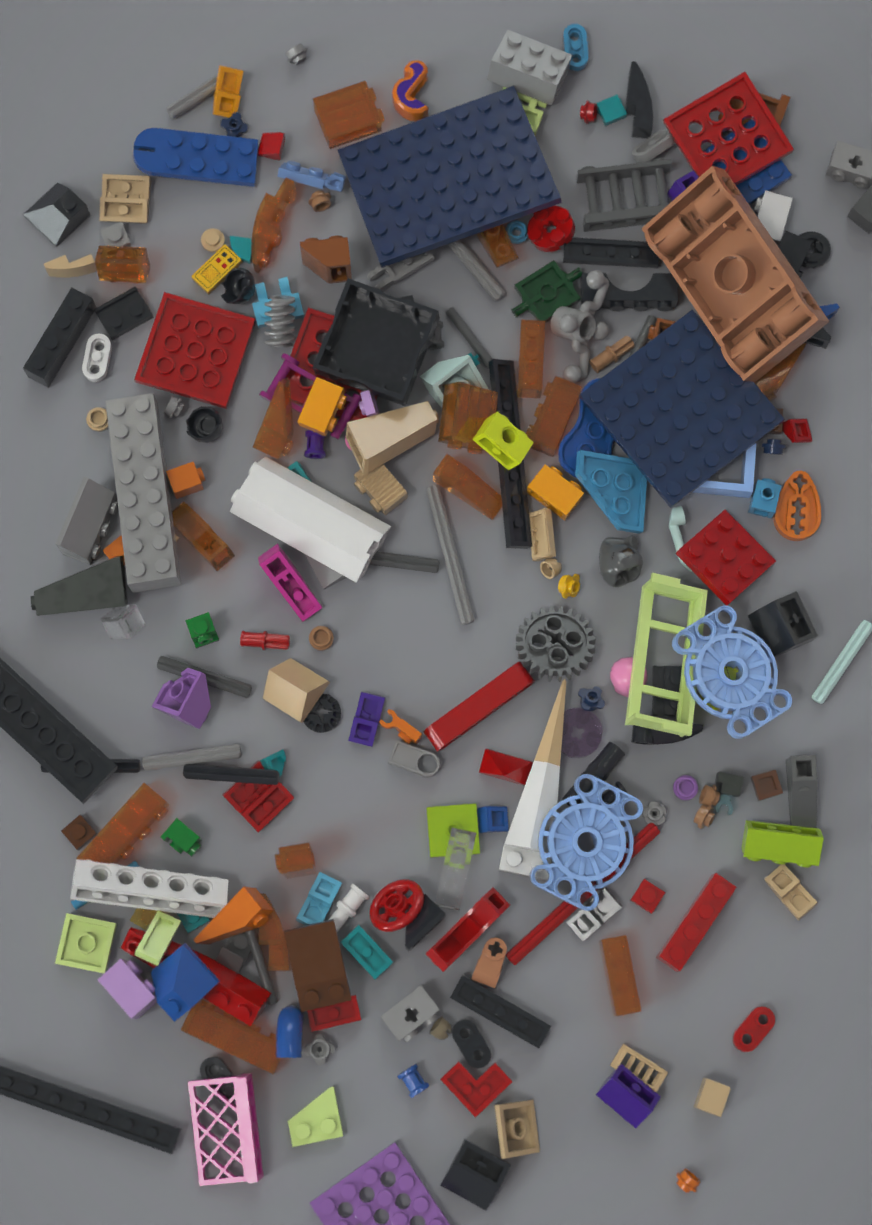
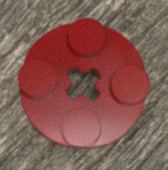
M551 206L535 212L531 217L527 227L528 237L538 250L554 252L560 249L559 246L565 242L568 244L572 240L575 233V223L567 209L560 206ZM554 225L556 229H552L551 233H548L547 228Z

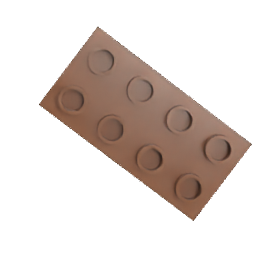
M711 166L641 228L645 233L648 245L665 263L720 345L725 360L740 375L743 381L756 382L830 322L725 169Z

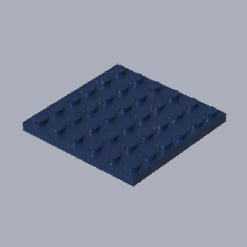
M693 309L579 396L670 508L785 420L754 382L743 381L740 375L730 367L722 354L720 345Z

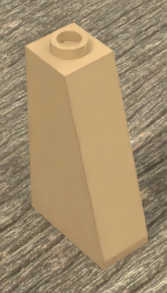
M426 401L347 422L346 439L362 473L367 474L434 435L436 425L439 423L438 413Z

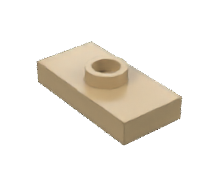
M544 508L529 513L532 561L538 562L555 557L556 550L551 509Z

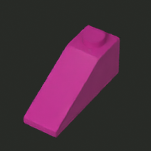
M278 543L258 557L261 568L302 622L322 608L311 589Z

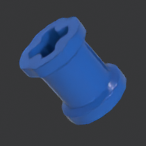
M414 1064L397 1076L398 1079L403 1080L410 1092L409 1096L411 1098L430 1086L428 1082L425 1083L418 1072L417 1064Z

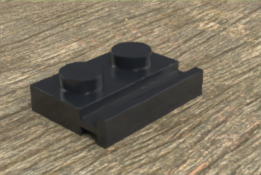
M136 286L94 309L112 341L154 318Z
M653 666L652 686L679 692L682 666ZM652 695V716H676L678 701Z

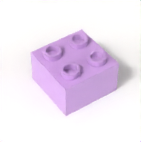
M120 959L98 981L131 1019H139L157 1002L153 981L145 980L140 975L143 970L134 960Z

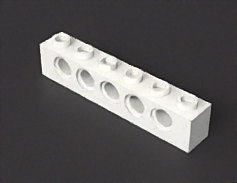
M76 859L70 899L214 918L227 904L229 880L218 877L197 876L191 873L182 874L167 870H152L143 867L122 866L116 863L107 864L92 860Z

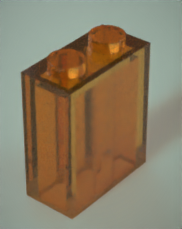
M366 80L313 98V108L329 149L382 132V122H385L381 108L377 109L374 102L377 101L373 88H368Z
M461 382L446 384L438 442L448 444L447 447L451 449L466 448L468 453L482 454L484 449L472 439L485 419L496 413L498 392Z

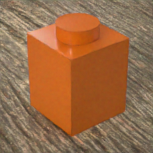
M194 461L166 471L176 499L204 490L201 483L206 481L201 467H195Z

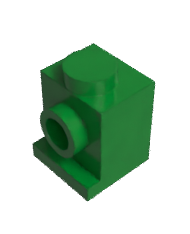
M209 612L185 620L196 649L219 641Z
M178 818L173 821L161 836L165 842L171 839L172 842L169 845L177 852L182 854L185 851L191 857L202 846L199 843L202 839Z

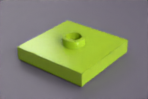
M476 804L426 807L430 858L480 854Z

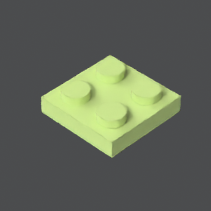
M66 913L55 964L105 973L109 963L117 923Z

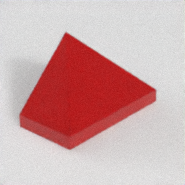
M485 749L479 773L525 786L533 762Z

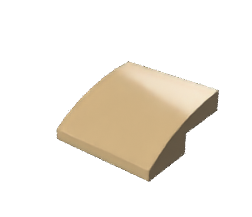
M102 174L99 221L147 223L151 177Z

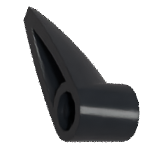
M693 724L692 735H685L683 737L633 725L631 743L643 745L675 743L702 732L703 725Z

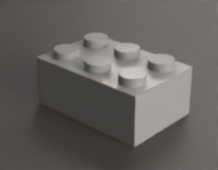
M507 30L491 60L487 80L506 88L514 86L516 92L552 105L568 74L572 54Z

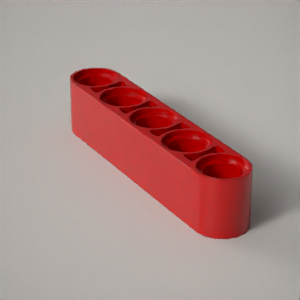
M519 661L436 720L423 733L437 752H439L531 686L535 680L527 669L523 667L521 661Z

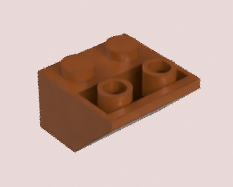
M335 235L329 237V239L308 238L300 242L302 263L328 284L346 282L348 278L352 279L348 237Z

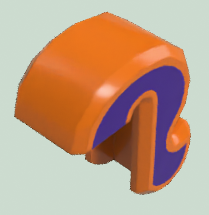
M420 60L411 61L405 66L404 78L399 79L395 83L392 91L394 109L403 118L414 122L428 117L429 108L414 98L428 80L427 66Z

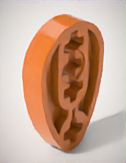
M805 471L794 472L785 482L780 491L776 511L773 515L774 526L778 533L791 541H803L810 538L821 523L819 495L815 484ZM798 477L801 478L802 482H805L800 490L797 483H793ZM796 500L800 501V505L804 506L799 511V516L803 517V519L798 524V528L803 531H800L798 535L795 534L794 530H791L796 522L795 518H791L796 513V507L792 506Z

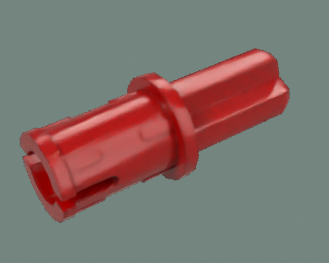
M242 631L240 645L241 647H259L262 650H266V648L287 650L290 647V636L268 634L267 631L263 633Z

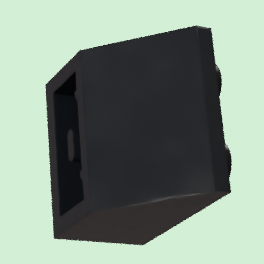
M797 591L779 598L748 615L756 635L768 645L774 657L812 642L818 636Z
M464 1138L440 1186L486 1211L506 1177L511 1164Z

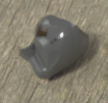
M634 535L625 539L608 537L603 540L600 546V573L604 581L612 587H621L635 581L640 575L643 559L637 551L639 543Z

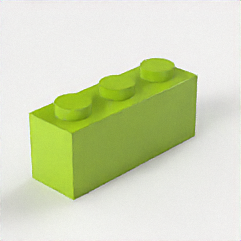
M746 820L741 849L743 857H747L751 861L765 859L772 860L776 864L790 862L808 868L812 865L819 866L824 837L821 829Z

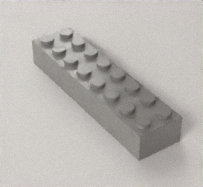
M153 393L107 400L105 403L128 586L133 593L181 585L158 402Z

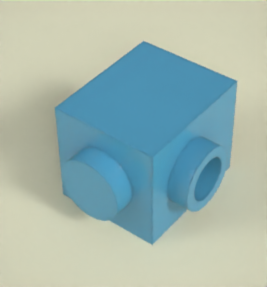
M758 479L753 488L748 513L771 519L776 511L782 485L776 484V481L772 479Z

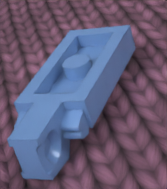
M294 161L284 162L279 167L277 176L316 188H328L339 192L343 190L346 176L337 172L329 175L323 173V170L320 168L301 167L300 163Z

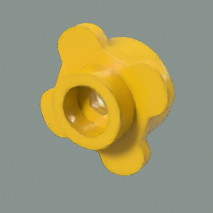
M574 574L573 576L563 575L558 583V590L563 598L567 599L569 596L576 597L580 589L579 574Z

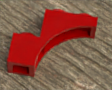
M492 887L426 952V955L444 972L503 914L510 904Z

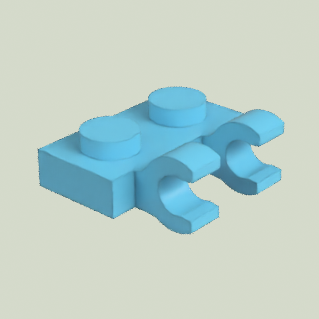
M287 277L278 279L281 295L295 297V302L289 304L295 307V311L291 315L295 316V320L304 318L299 293L291 294ZM264 282L255 284L259 302L252 303L258 328L266 327L265 322L271 320V317L265 315V312L271 310L270 307L265 306V302H269L271 299H268Z

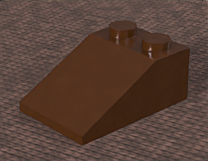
M334 919L285 930L284 934L301 1012L352 1000Z

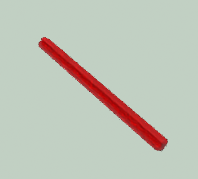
M654 823L647 824L633 837L634 843L631 859L660 833V830ZM624 853L623 859L618 866L619 868L624 864L627 853ZM613 871L610 875L602 878L603 882L609 880L616 873ZM596 880L591 881L593 886L597 885ZM590 892L582 893L580 896L581 904L592 896ZM563 901L505 955L506 958L513 965L518 964L578 908Z

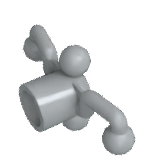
M599 270L591 271L586 277L588 286L592 289H598L593 302H584L580 310L561 306L553 313L551 319L553 334L557 337L572 340V349L580 353L579 367L569 365L563 372L565 381L570 384L577 383L587 376L590 356L587 347L588 340L591 337L596 340H602L609 333L606 323L602 321L595 322L594 313L602 306L609 288L608 279Z

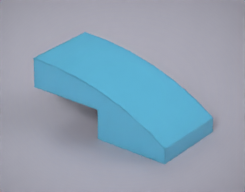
M319 872L296 921L305 926L323 922L342 883Z

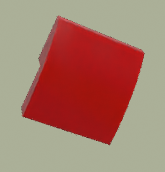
M259 760L251 767L252 769H264ZM235 782L222 794L257 832L262 830L294 799L280 782L277 785Z

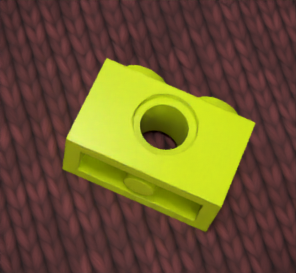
M498 411L485 419L472 439L507 470L521 464L534 443L525 432L515 427L505 415L500 414Z

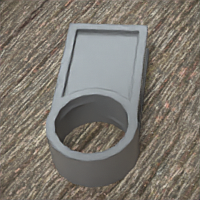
M398 740L395 742L388 764L426 778L437 774L440 766L439 758L434 753ZM423 756H431L436 760L437 768L432 773L426 774L420 771L418 761Z

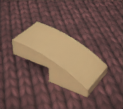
M92 254L70 263L66 255L44 263V267L51 277H77L98 271Z
M781 864L764 879L798 921L818 903L785 864Z

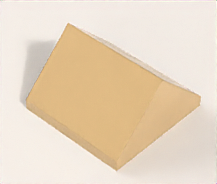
M290 658L269 669L263 699L303 723L330 682Z
M534 1100L494 1104L501 1159L540 1152Z

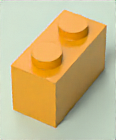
M316 377L297 421L299 426L325 437L328 431L333 432L337 423V418L334 417L338 409H343L347 396H344V388Z
M545 464L528 485L527 494L546 508L551 509L554 514L565 521L582 500L584 492L581 491L582 488L579 484L572 480L569 482L563 478L560 470L554 466L548 467Z

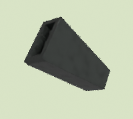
M116 556L35 590L34 595L31 596L32 610H36V615L40 616L128 605L123 557Z

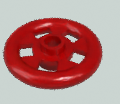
M402 879L382 888L374 897L370 906L369 916L374 927L384 932H393L403 929L413 922L419 915L424 903V893L421 886L415 881ZM410 890L413 894L407 899L405 894ZM412 905L410 910L407 913H405L408 909V906ZM385 907V913L379 914L380 908ZM390 917H397L395 921L388 922Z

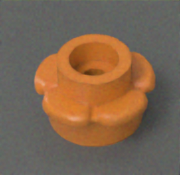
M684 1169L681 1174L677 1173L676 1176L679 1179L677 1184L686 1193L690 1191L697 1192V1187L701 1182L691 1171Z

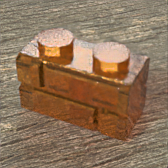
M98 247L95 265L100 281L147 282L150 271L147 248Z

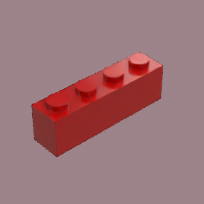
M712 874L656 958L674 971L680 972L737 887L719 874Z

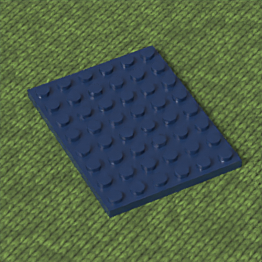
M514 86L337 149L381 268L562 203L561 196Z

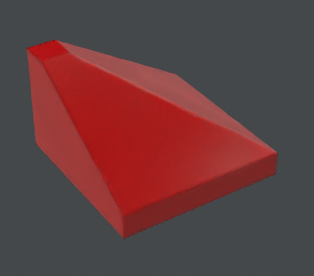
M788 419L783 422L782 431L792 443L812 442L807 419Z

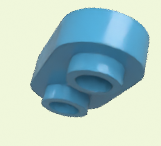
M579 24L568 25L563 33L564 52L572 54V59L578 58L580 60L579 62H574L571 59L569 69L580 71L588 63L587 33L585 28ZM571 37H577L578 40L573 41L571 40Z

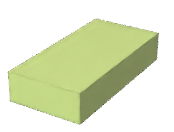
M158 910L138 945L135 956L158 966L181 921Z

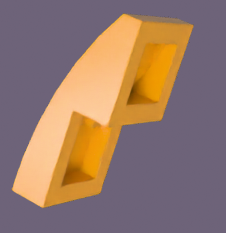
M219 65L213 102L214 115L230 118L233 113L238 112L241 97L239 91L244 72L242 69Z

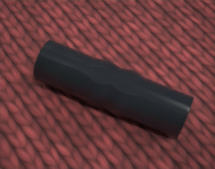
M608 742L581 775L590 774L606 781L610 773L624 758L625 753L614 743ZM584 778L580 781L579 788L581 791L588 793L592 790L593 784L591 780ZM574 785L564 795L562 800L577 795ZM575 799L577 804L582 803L580 799Z

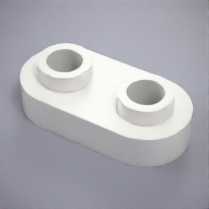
M94 334L87 341L82 371L91 382L103 380L108 372L112 345L109 338L104 334ZM103 345L104 349L102 351H97V346ZM93 368L100 369L96 374L91 373Z

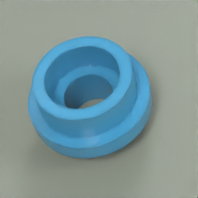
M521 221L510 222L505 228L506 239L513 244L523 243L528 237L526 224ZM518 230L521 234L514 236L512 232Z

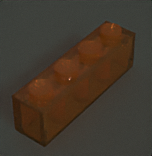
M144 782L76 859L92 860L107 864H117L121 858L127 859L135 848L132 846L138 839L144 840L152 829L149 827L154 821L157 820L159 822L168 813L166 808L169 804Z
M203 999L201 1003L197 1002L190 1009L181 1031L271 1074H275L282 1058H276V1034L271 1032L267 1036L260 1033L262 1029L260 1026L253 1024L250 1027L247 1024L239 1023L237 1018L225 1011L223 1014L214 1011L215 1005Z

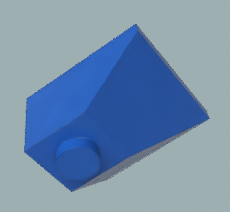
M186 943L151 970L157 1003L174 1022L189 1011L220 981Z

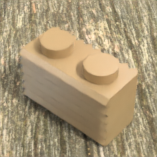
M384 464L367 474H363L361 469L354 474L355 487L362 495L366 492L371 498L369 501L370 505L377 513L382 511L384 515H387L408 498L407 491Z

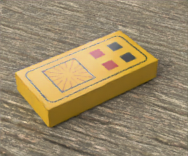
M224 244L191 276L192 280L209 295L226 279L228 272L237 268L242 263V259Z

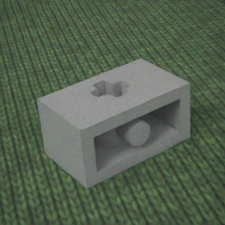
M837 141L826 175L835 181L853 183L858 188H869L872 185V151Z
M421 985L380 1017L398 1041L404 1039L407 1042L418 1034L416 1031L418 1026L424 1023L427 1027L439 1018L436 1015L439 1008ZM409 1008L412 1011L414 1009L418 1011L416 1015L418 1020L414 1023L411 1020L409 1022L405 1020L407 1016L406 1010Z

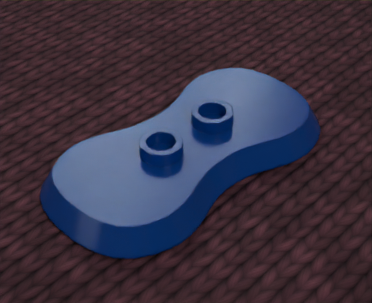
M601 378L591 380L589 383L586 384L582 392H584L586 389H588ZM581 399L577 422L561 441L558 451L561 466L574 477H576L578 451L583 450L612 455V444L614 441L612 436Z

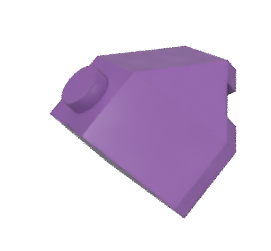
M187 668L181 672L182 677L174 682L169 680L163 684L151 707L187 725L200 729L211 709L206 675Z

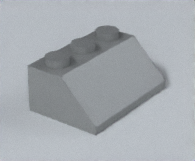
M83 477L56 541V545L63 555L91 565L93 559L96 560L101 550V546H99L102 537L107 536L110 529V524L108 523L110 517L115 515L118 510L116 494L95 481Z

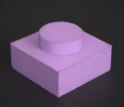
M370 390L361 392L362 401H359V406L362 414L367 417L380 414L374 394Z

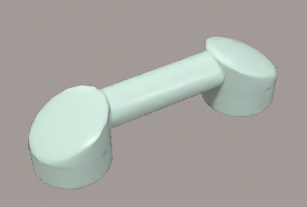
M681 506L673 507L669 518V529L676 552L684 545L679 526L685 525L686 519ZM678 557L680 563H681L687 570H689L690 572H693V571Z

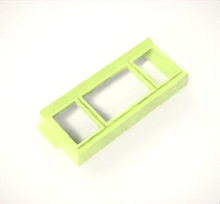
M652 573L650 580L642 586L625 725H636L680 735V737L692 735L695 700L686 686L684 676L687 655H683L679 692L644 685L643 681L650 628L672 634H678L681 630L685 629V627L651 620L654 594L689 602L686 626L688 627L705 616L708 590L680 584V579L657 573ZM700 624L698 627V631L702 636L704 624ZM685 637L684 649L690 648V640ZM690 666L689 673L691 681H693V666ZM642 693L678 701L676 722L640 714Z

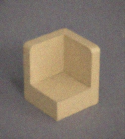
M703 1078L693 1107L721 1117L730 1087L711 1079Z

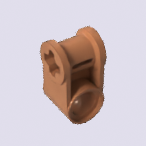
M491 938L485 943L471 980L492 988L496 987L507 952V947L503 940ZM496 941L500 943L499 947L503 950L501 954L497 953L494 957L491 956V950L488 949L489 944L494 945Z

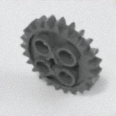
M550 606L549 612L540 608V615L531 612V619L525 617L524 625L519 626V634H516V641L518 642L516 643V650L519 651L518 659H524L523 667L531 666L530 674L538 671L539 679L544 674L548 675L549 682H551L553 676H557L558 681L561 682L563 675L568 680H571L572 672L579 676L580 668L587 670L588 662H592V654L595 653L596 648L594 646L596 637L592 636L593 628H587L588 620L580 622V613L575 617L572 616L573 609L564 613L563 606H560L558 612L554 610L553 606ZM555 626L558 630H551L548 627ZM575 640L578 644H570L568 641ZM534 643H541V644H543L544 646H542V647H536V646H534L533 644H534ZM554 657H560V658H562L563 660H562V661H555V660H553L552 658H554Z

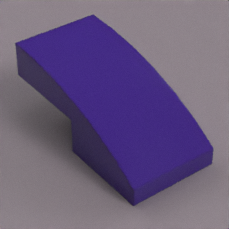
M361 692L348 741L373 747L386 697Z

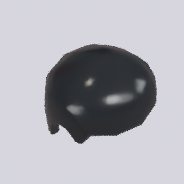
M245 268L232 269L228 272L225 281L222 282L225 293L221 297L226 303L245 304L251 300L255 293L254 276Z
M201 406L193 410L186 420L187 434L198 442L209 443L214 441L222 432V417L212 407Z

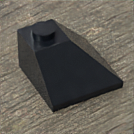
M56 183L23 214L56 247L91 216L87 205L71 189L59 183Z
M424 894V903L419 915L406 926L405 949L408 952L446 917L444 911L426 894Z

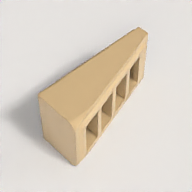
M622 1044L610 1066L616 1069L621 1064L627 1053L630 1054L631 1057L625 1067L629 1070L635 1059H638L640 1062L633 1072L638 1077L644 1065L649 1066L640 1080L657 1092L668 1072L625 1044ZM655 1070L658 1073L650 1085L647 1081Z

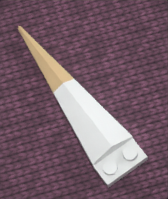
M565 679L560 686L505 840L499 871L530 877L533 867L544 865L540 857L538 838L544 818L558 801L566 694ZM552 815L544 831H549L550 825L555 819ZM543 836L544 853L548 852L546 836ZM549 857V858H546L548 864H551V863H552L551 858H550V857ZM539 869L535 873V879L547 881L549 878L548 872L545 869Z

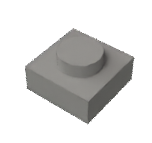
M122 222L100 229L109 254L131 246Z

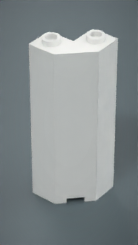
M266 456L259 462L255 461L252 464L249 476L240 490L237 489L231 498L233 503L230 510L231 513L356 583L366 573L374 554L382 547L391 528L390 525Z

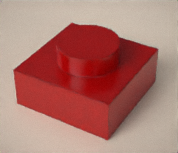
M643 879L630 901L652 914L665 892L646 879Z

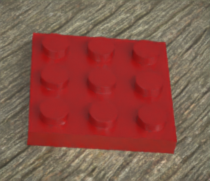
M726 509L675 553L726 606L734 601L776 562Z

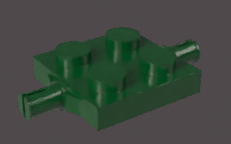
M555 260L515 284L514 288L520 295L522 303L512 308V313L517 318L528 310L534 315L538 323L543 325L552 319L553 313L559 307H571L580 301L581 297L574 289L573 282L581 277L582 270L577 267V269L567 274L559 268Z

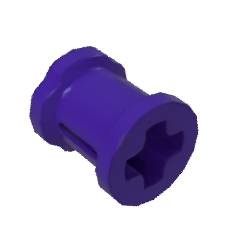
M311 430L305 431L307 450L304 451V456L310 459L325 458L324 438L326 437Z

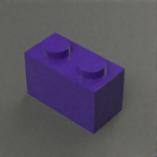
M622 1064L611 1073L596 1093V1096L635 1128L648 1117L661 1096Z

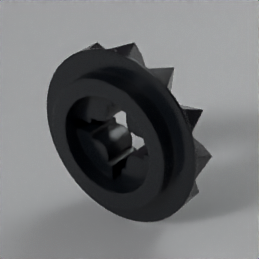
M813 231L799 235L811 241V246L815 243L814 251L817 252V254H812L808 263H802L803 267H812L814 269L818 266H823L831 253V247L827 238Z
M322 694L303 722L314 732L324 733L332 730L337 726L341 718V708L338 701L329 694ZM319 703H321L324 710L332 711L324 714L323 723H321L318 715L310 714L318 711Z

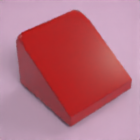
M262 133L257 156L280 161L285 143V133Z

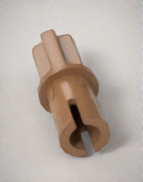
M625 336L612 346H606L605 351L589 360L592 369L599 373L612 362L617 363L619 357L634 348V342L630 337Z

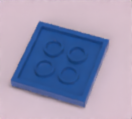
M750 120L743 127L751 129L755 126V122ZM732 132L723 139L730 141L735 137V134ZM758 138L754 141V145L758 148H764L768 144L764 138ZM714 145L705 149L703 152H712L714 150ZM737 150L733 156L737 160H743L747 157V154L743 150ZM779 160L736 186L748 204L751 205L757 201V198L763 197L765 190L771 192L791 179L792 174L783 161ZM716 162L713 165L726 169V165L723 162Z

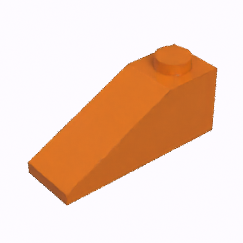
M243 886L195 937L194 942L196 944L209 945L261 927L267 922L268 916L273 912V909L256 888Z

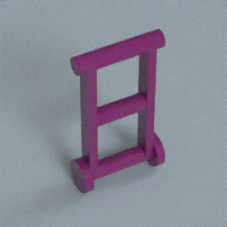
M283 353L281 356L284 360L268 390L266 392L261 390L259 396L275 405L279 401L301 413L305 402L300 407L277 394L290 369L312 382L315 381L316 376L298 367L299 361ZM346 393L344 394V396H347L346 401L349 403L336 423L333 432L330 434V436L337 440L358 407L359 401L362 400L361 396L355 393L352 397Z

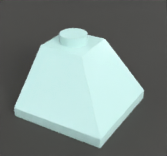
M469 355L438 362L419 376L429 394L452 421L456 420L490 393Z

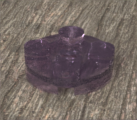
M571 708L564 711L561 752L567 757L583 758L589 756L597 749L601 742L603 730L599 719L594 713L581 708ZM573 727L584 730V733L581 735L582 739L578 740L577 737L573 738L571 736Z

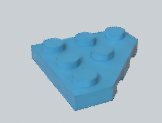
M583 450L578 451L575 476L610 522L619 531L642 533L644 531L647 479L630 458Z

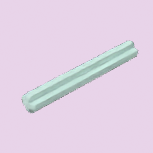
M863 620L813 693L812 699L819 704L825 702L872 632V623L867 620Z

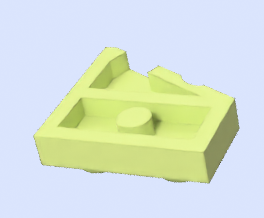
M334 1086L328 1088L288 1121L292 1147L343 1136Z

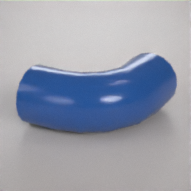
M286 1006L278 1015L276 1058H302L304 1014L297 1006Z

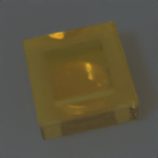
M137 908L129 921L147 931L157 911Z

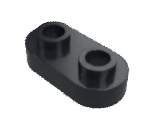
M468 1020L457 1022L452 1029V1037L467 1063L474 1068L485 1067L491 1059V1052L477 1027ZM462 1028H467L470 1031L469 1037H461L460 1031ZM476 1050L482 1051L483 1058L481 1060L474 1059L473 1054Z
M216 1056L205 1059L200 1066V1075L203 1079L234 1076L224 1060ZM212 1065L218 1067L217 1074L211 1073L210 1067ZM224 1083L218 1091L230 1100L235 1094L234 1083ZM212 1084V1086H213L214 1088H216V1087L219 1085V1084ZM226 1086L233 1088L232 1095L225 1093ZM215 1095V1097L217 1098V1100H218L219 1102H221L222 1104H226V1103H224L219 1097H217V1096Z

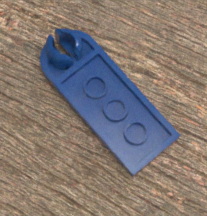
M148 128L139 133L135 139L133 160L143 173L151 176L254 187L258 139Z

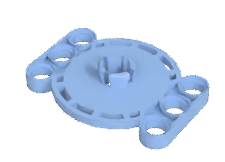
M723 605L681 630L673 637L672 647L676 653L687 655L684 676L686 686L692 698L711 715L722 719H729L727 724L728 733L735 739H742L787 711L792 705V697L788 691L776 689L778 669L771 649L752 631L735 627L734 625L737 620L735 610L730 606ZM719 612H727L730 615V623H721L718 618ZM700 624H706L710 627L711 633L709 636H702L699 633L698 627ZM679 637H687L690 640V648H681L678 644ZM690 666H693V681L690 678ZM725 666L733 669L738 667L739 671L736 673V680L726 677L724 673ZM694 686L697 687L698 692L704 698L703 700H701L700 697L696 694L693 688ZM775 695H781L785 698L786 705L784 708H779L774 704ZM710 703L714 707L721 709V712L713 710L706 704ZM755 708H762L765 711V720L759 721L755 718ZM736 720H740L745 724L746 730L744 733H737L734 730L733 724Z
M583 774L577 777L574 782V789L577 795L557 803L544 818L538 838L540 857L544 865L533 867L530 872V880L536 887L581 910L589 911L596 908L599 902V896L595 889H600L613 883L629 865L633 853L634 838L628 820L640 817L643 805L636 797L593 775ZM584 778L591 780L593 784L592 790L588 793L581 791L579 788V783ZM605 790L614 792L615 800L613 803L606 804L603 802L602 793ZM575 799H580L582 803L577 804ZM628 801H633L637 805V812L633 816L627 815L624 811V805ZM567 802L570 803V807L560 813L556 812L561 805ZM552 815L555 819L551 823L549 831H544ZM626 831H627V833H628V838H629L628 848H626V837H625V832H626ZM582 833H590L593 845H595L593 849L587 852L582 851L578 846V837ZM543 836L547 837V853H544ZM624 853H627L624 864L619 868L618 866L623 859ZM550 857L553 863L548 864L546 858ZM539 869H545L549 875L547 882L543 884L538 883L535 879V873ZM613 871L616 873L611 879L603 882L602 878L610 875ZM562 880L568 881L571 885V891L567 895H561L558 892L557 886ZM596 880L597 885L593 886L591 881ZM584 892H590L594 898L593 903L587 907L583 906L580 902V896Z

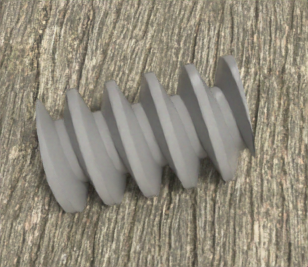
M285 295L270 296L271 301L265 302V306L270 307L271 310L265 312V315L271 317V320L266 321L265 325L270 326L271 330L265 331V335L271 336V339L266 340L265 344L273 347H292L294 344L290 342L295 340V336L291 332L295 331V326L289 323L295 321V316L291 315L295 311V307L289 304L295 302V297Z

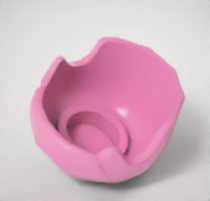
M633 657L619 659L613 664L610 672V680L615 691L625 697L629 696ZM646 668L643 681L644 685H646L648 681Z

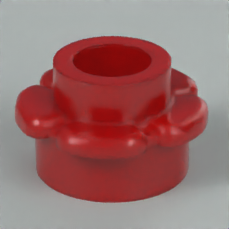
M589 100L586 101L585 105H581L580 118L584 119L586 124L596 122L597 104L590 103Z

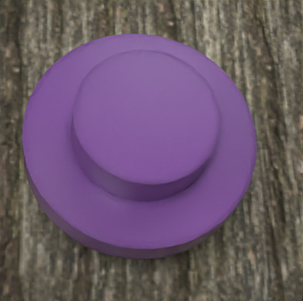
M688 775L678 777L673 784L674 794L681 800L694 798L698 792L696 780Z

